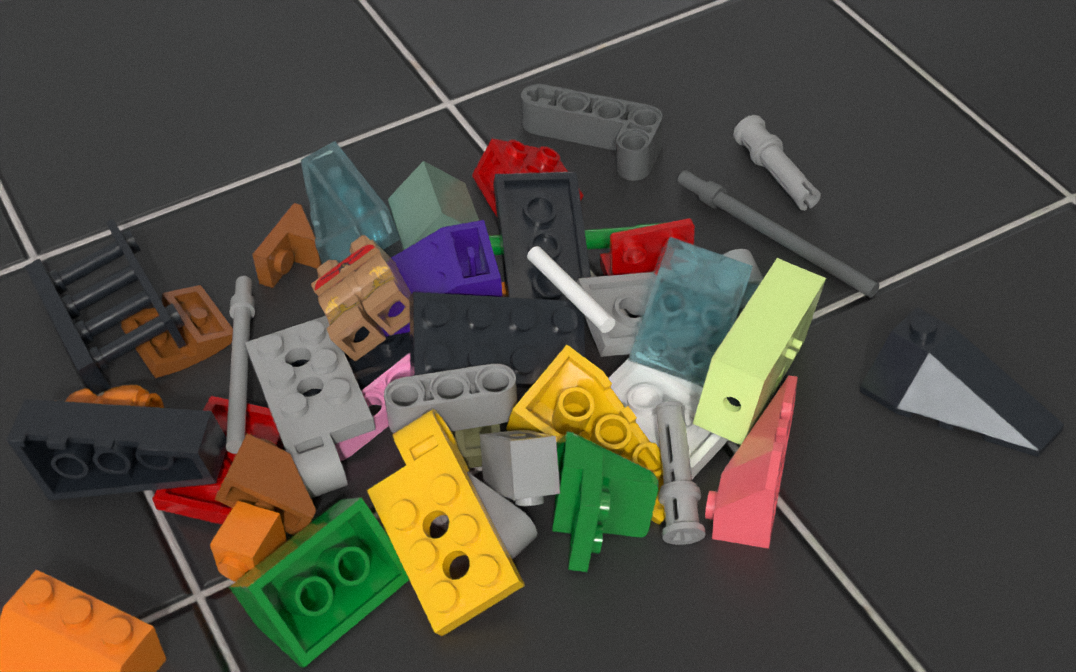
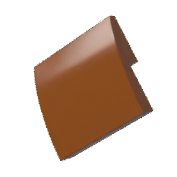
M201 285L162 293V303L164 307L173 303L185 326L178 329L187 345L179 349L169 331H166L135 349L153 376L158 378L186 369L223 350L232 343L233 328ZM155 308L142 310L122 321L121 328L127 334L156 318L159 314Z

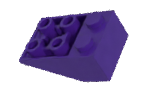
M484 220L442 227L392 257L411 294L413 292L502 297L501 276ZM400 301L390 308L389 318L396 317L405 308ZM410 322L393 335L410 332ZM381 327V329H382L384 335H385V336H390V335Z

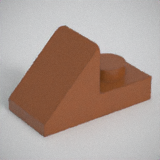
M294 203L252 254L259 284L274 288L281 277L290 271L293 262L316 269L321 266L315 236L300 204Z

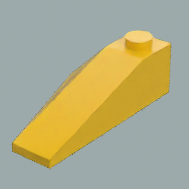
M566 345L512 409L506 430L524 429L556 436V442L566 435L567 432L578 434L652 471L658 479L659 493L661 486L664 485L659 447L656 443L649 441L636 423L637 417L630 407H625L612 390V383L605 373L570 346ZM657 494L651 520L660 525L665 519L664 505L660 504Z

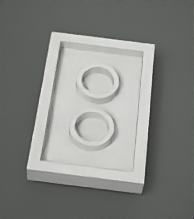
M633 353L608 378L612 383L611 388L625 407H630L637 417L636 423L649 441L656 443L659 449L657 415L655 414L656 406L667 401L681 402L685 406L684 414L692 479L728 441V439L693 424L703 388L641 353Z

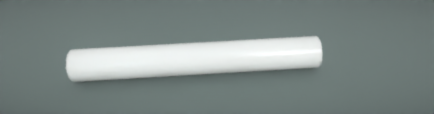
M536 246L528 252V260L601 332L607 333L613 329L615 319L542 248Z

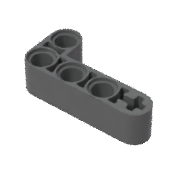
M533 84L525 87L521 92L522 123L527 132L616 151L617 173L627 180H641L651 172L662 149L663 114L657 107L545 84Z

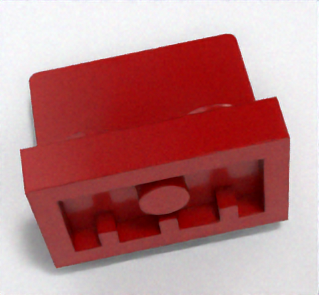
M492 138L472 177L497 217L494 192L495 174L568 171L561 162L560 155L549 147L541 146L537 148L524 145L517 140L503 141ZM579 189L580 201H581L582 198L584 197V195L582 194V192H581L580 189Z
M688 218L612 233L610 235V252L600 254V266L604 276L693 269L695 226L692 219Z

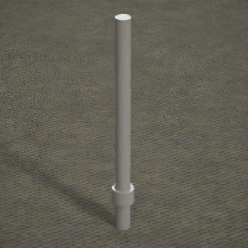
M241 276L236 279L235 295L230 300L233 335L226 449L233 454H237L245 438L249 363L245 342L250 341V320L255 315L252 280L247 276Z

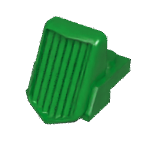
M567 432L566 435L556 442L560 494H555L552 531L571 534L568 570L588 572L591 553L600 554L603 533L630 537H644L648 534L658 494V479L652 471L578 434Z

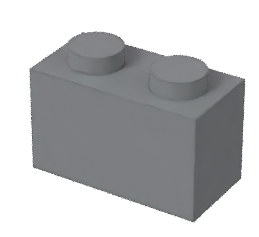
M524 429L480 434L483 482L485 485L508 501L515 500L517 506L543 504L544 496L560 494L556 436Z

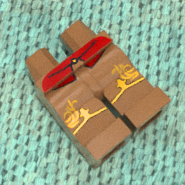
M365 235L360 236L351 243L349 249L351 255L342 262L328 260L317 268L318 279L311 283L313 291L318 295L319 304L328 319L330 326L326 329L330 340L354 361H357L386 340L381 327L391 336L410 322L409 297L411 292L398 271L399 269L395 261L373 239L370 240ZM400 301L405 308L396 317L389 318L390 308ZM364 326L370 331L363 341L354 343L355 334L361 327Z

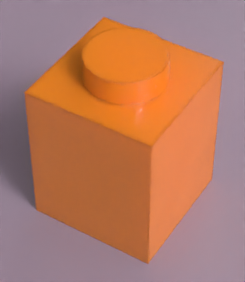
M237 501L210 543L219 573L236 582L286 543L287 539L280 513Z

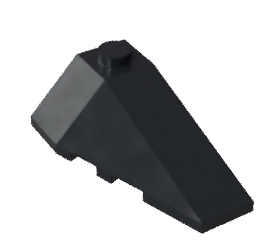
M918 307L891 331L860 386L861 393L896 414L912 418L913 413L939 420L938 427L953 431L954 426L962 427L980 433L984 441L1036 457L1042 454L1064 428V424L958 330Z

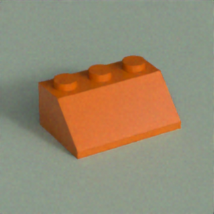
M38 570L28 578L5 604L1 613L0 672H157L166 661V656L154 626Z

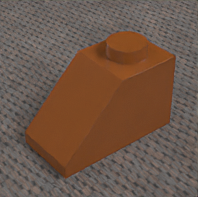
M246 434L215 500L232 508L237 501H241L280 513L284 531L295 536L310 524L316 512L290 453L278 448L273 442Z

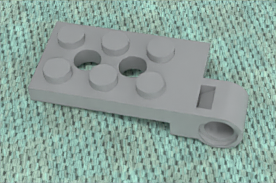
M735 249L722 256L699 257L694 269L578 278L577 283L615 319L613 329L603 333L585 316L600 356L605 357L719 345L737 320L733 309L744 308L764 278L751 252L746 249ZM665 305L666 308L677 314L666 313L659 306ZM620 309H627L631 314L638 316V318L627 317Z
M326 316L245 342L249 358L279 433L284 451L290 453L310 498L348 486L334 444L376 430L372 414L344 351L330 340L326 329L330 325ZM297 360H309V362L303 366H291V364ZM310 389L322 390L315 396L305 397L302 395Z

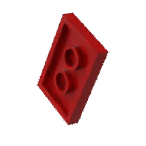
M211 396L203 411H212L222 431L227 436L229 399ZM247 404L245 436L250 434L256 438L267 439L278 448L283 449L282 441L269 408ZM226 450L216 484L157 490L152 497L156 509L222 525L233 508L215 500L236 454Z

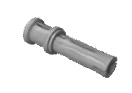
M750 115L741 120L734 129V140L750 151V158L756 165L765 166L801 210H807L806 204L809 208L814 207L820 200V192L806 179L790 158L786 156L783 152L782 141L777 135L770 134L765 129V122L758 115Z
M667 401L658 404L655 408L664 485L661 486L658 493V500L660 504L664 505L666 527L662 530V539L669 544L685 545L698 542L706 535L704 525L699 523L697 502L701 499V491L697 484L692 482L684 414L685 406L681 402Z

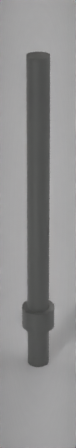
M687 170L680 173L677 180L678 184L697 194L702 203L712 209L719 207L869 298H872L877 293L879 283L726 194V189L714 181L706 182Z

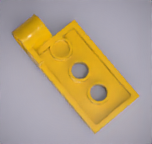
M432 409L393 434L396 446L406 466L371 487L367 492L434 632L444 636L524 587L525 584L467 474L470 470L458 449L451 430L435 409ZM447 515L449 518L447 532L440 538L432 539L429 533L432 521L439 516ZM467 555L470 560L467 574L457 580L451 579L449 568L452 561L458 556Z

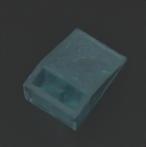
M670 237L661 249L628 361L704 387L712 357L736 321L753 266Z

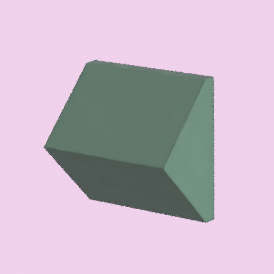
M425 161L388 198V205L403 250L442 227L479 221L466 184Z

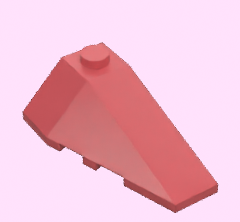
M787 377L722 472L718 492L709 491L705 519L713 520L712 539L769 549L794 412L798 377Z

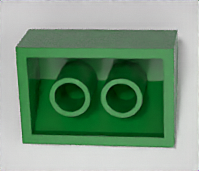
M362 497L338 501L234 582L229 588L255 625L294 662L304 668L408 582L409 578L390 538Z

